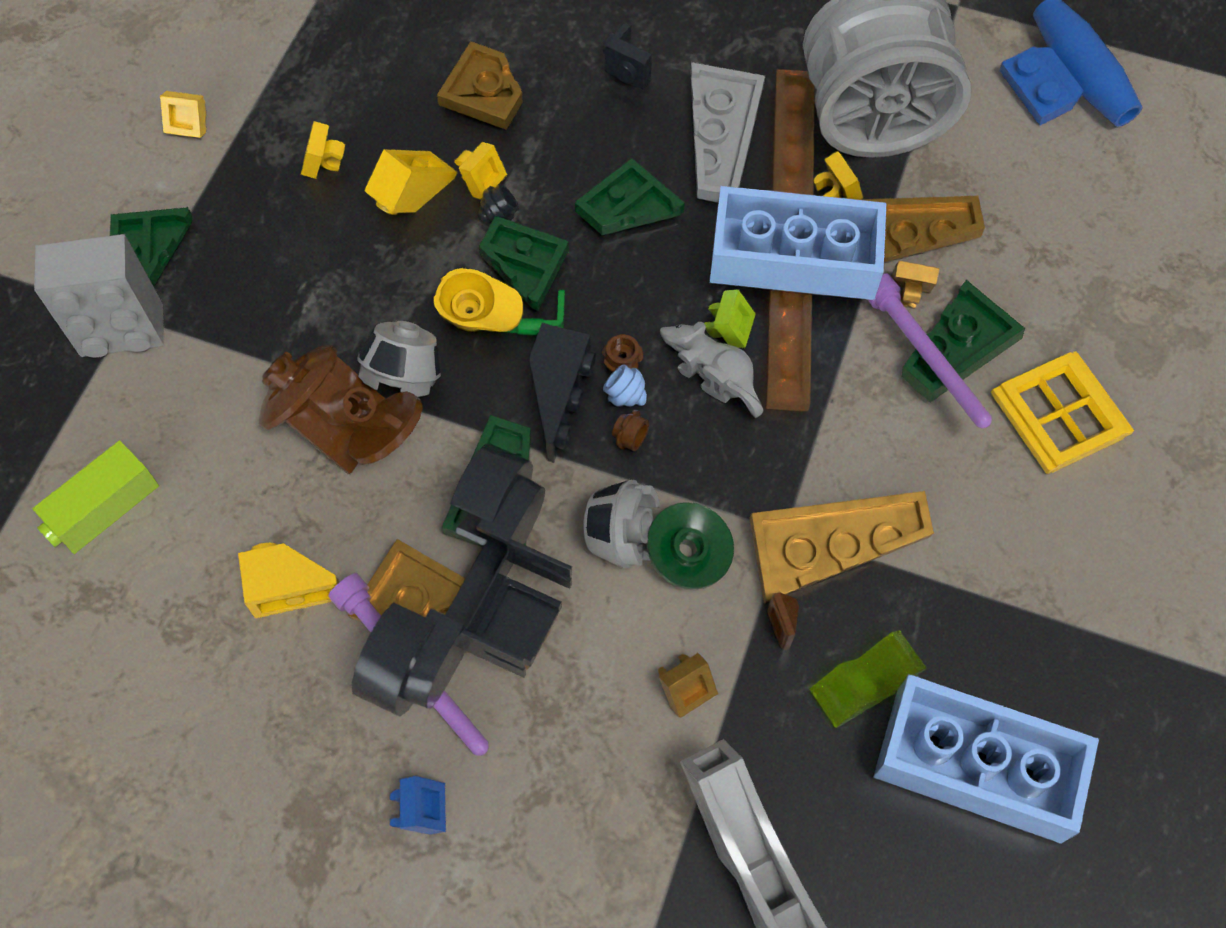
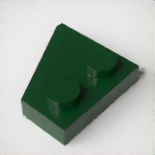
M631 158L575 202V212L601 235L680 216L684 213L685 203Z
M189 207L111 214L110 236L125 234L149 280L155 286L191 225L193 216Z
M495 216L479 245L480 256L520 294L521 298L532 309L538 311L569 252V241Z

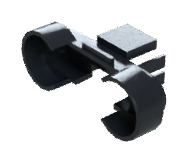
M491 443L483 445L475 453L457 484L450 504L469 512L457 527L456 533L483 545L480 554L446 615L431 608L427 616L424 617L394 602L386 609L372 629L361 651L352 679V694L399 717L406 713L413 704L430 709L440 699L466 651L518 676L525 677L526 667L524 666H532L562 608V602L507 577L510 569L515 564L568 589L572 586V566L524 545L538 518L545 498V488L531 480L533 473L531 461Z

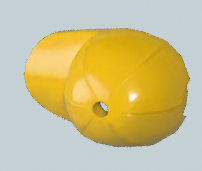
M459 268L448 272L441 278L436 296H434V306L439 315L455 327L465 331H510L518 326L523 315L522 298L515 289L474 269Z

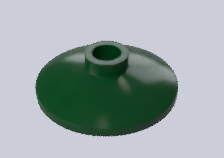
M684 502L667 507L653 520L648 531L647 552L653 567L666 581L680 588L696 590L715 584L727 573L734 557V542L730 529L716 512L701 504ZM681 544H686L692 549L693 554L691 557L685 556L680 551Z

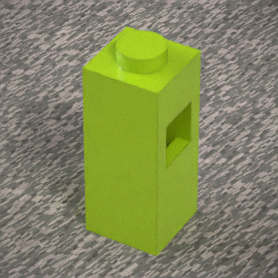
M119 440L32 508L44 521L37 529L55 548L63 542L75 555L157 489L159 485L148 469Z

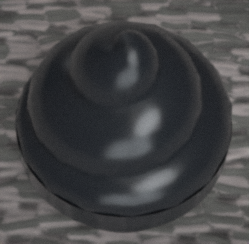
M499 184L496 187L489 186L482 193L483 197L479 202L480 210L477 213V217L480 221L492 223L495 216L511 221L514 219V213L519 210V206L515 197L503 184Z

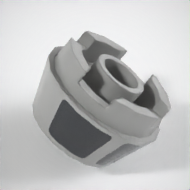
M384 322L376 325L358 353L357 360L360 363L358 377L365 384L378 390L379 382L389 386L401 388L400 392L408 391L419 397L428 395L430 387L433 386L435 380L441 377L436 337L411 322Z
M627 480L598 489L591 494L584 514L583 527L586 545L592 554L622 568L642 565V560L650 561L647 552L648 531L653 522L652 508H660L659 498L653 486L639 485L635 480Z

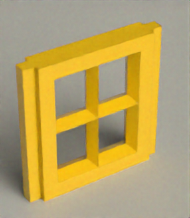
M1077 351L1069 352L1003 382L991 391L992 396L1046 474L1054 473L1115 444L1134 432L1132 426ZM1063 373L1081 397L1065 406L1061 404L1046 383V381ZM1037 385L1055 409L1039 418L1035 417L1019 394ZM1084 405L1088 406L1104 429L1088 438L1083 435L1068 414ZM1061 417L1078 441V443L1061 451L1058 450L1042 427V425Z

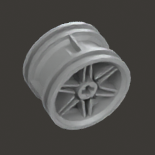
M831 0L812 18L805 31L803 51L809 79L817 89L815 105L821 133L831 146L840 152L853 156H892L930 143L958 122L967 110L971 99V82L967 74L965 61L960 51L954 47L956 41L955 26L946 0Z

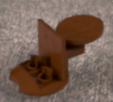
M326 344L303 354L295 361L291 359L292 355L285 352L272 362L262 376V382L269 386V391L261 406L258 424L269 430L287 422L347 474H351L358 463L362 465L375 463L397 449L413 432L420 420L423 409L421 400L415 394L408 391L396 393L385 399L374 388L365 384L358 377L359 375L337 356V349L333 345Z

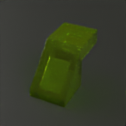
M898 630L888 634L860 658L838 665L813 685L810 690L834 727L837 728L896 693L908 674L916 677L927 668L901 631Z

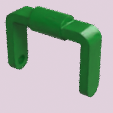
M558 290L557 320L522 318L517 327L504 333L538 335L542 323L564 328L565 290Z

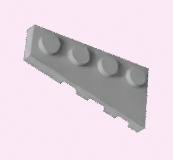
M691 62L696 190L698 199L719 202L720 186L740 188L765 76Z

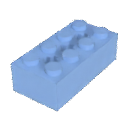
M720 186L710 283L875 300L884 272L886 203Z
M908 674L897 690L873 778L1052 841L1063 843L1080 832L1099 739ZM931 736H936L937 738H939L940 743L938 746H942L944 748L940 749L936 747L930 740ZM978 752L986 755L985 762L991 763L990 766L980 760ZM1026 768L1033 771L1031 778L1038 779V782H1035L1029 777V775L1026 772Z

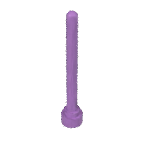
M883 274L875 300L867 299L873 308L888 312L974 424L979 428L990 426L992 417L900 302L901 295L899 294L900 287L889 274Z
M353 573L339 582L331 590L328 597L340 611L346 610L349 615L356 614L371 632L381 615L369 602L371 600V596L368 594L369 586L358 573ZM444 690L440 699L433 707L473 754L477 756L484 755L489 748L488 741Z

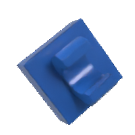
M418 776L400 779V789L390 794V800L400 802V817L390 819V826L429 835L446 832L445 783Z

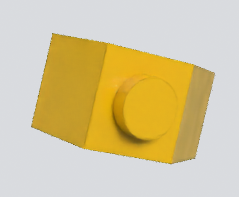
M383 149L364 191L377 201V207L386 213L397 215L398 213L416 212L454 180L457 171L430 151Z
M261 543L253 546L249 551L238 553L244 603L254 618L332 602L328 595L339 583L336 575L286 544Z

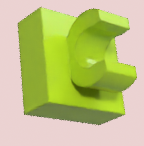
M739 290L724 291L721 302L709 306V311L715 317V321L705 322V330L713 338L723 337L728 345L746 348L756 313Z

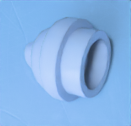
M625 364L619 366L610 375L603 387V391L609 395L608 400L615 406L625 405L631 407L635 404L643 406L646 403L645 381L641 372L636 368L630 369Z

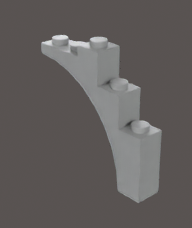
M723 739L680 761L717 855L737 880L755 927L827 928L793 869L769 821L743 758Z

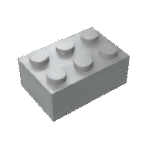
M125 234L35 246L34 290L80 357H102L107 353L129 350L141 352L151 347L164 346L163 303Z

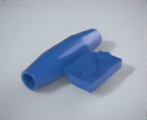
M1062 0L1043 1L1035 9L1033 18L1047 47L1036 48L1033 46L1001 62L1000 72L1039 126L1072 110L1081 96L1116 127L1131 122L1139 115L1143 107L1122 65L1091 25Z

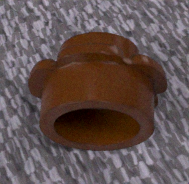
M625 334L612 337L604 346L602 352L605 357L604 364L612 372L623 364L630 369H637L638 363L643 360V350L636 339ZM625 354L626 358L622 359L619 355Z
M637 410L632 411L628 415H620L612 432V436L617 438L616 445L622 450L625 447L632 451L638 450L648 433L649 420L640 417V412Z

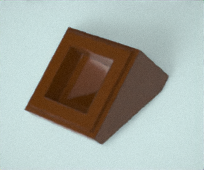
M778 592L774 593L771 597L767 612L780 648L786 650L790 649L796 633L799 605L796 598Z

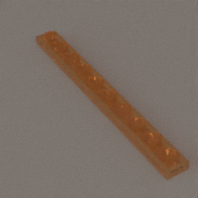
M777 69L775 78L772 191L813 195L814 85L809 79L808 71ZM769 289L766 409L809 410L811 392L812 293Z

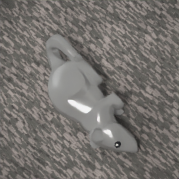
M698 322L694 326L680 324L660 329L663 340L678 351V357L685 362L678 366V370L682 375L690 378L698 373L705 380L701 384V388L712 397L724 403L730 398L740 397L754 418L762 414L764 410L753 387V364L745 351L735 346L718 343L705 335L706 325L703 322Z

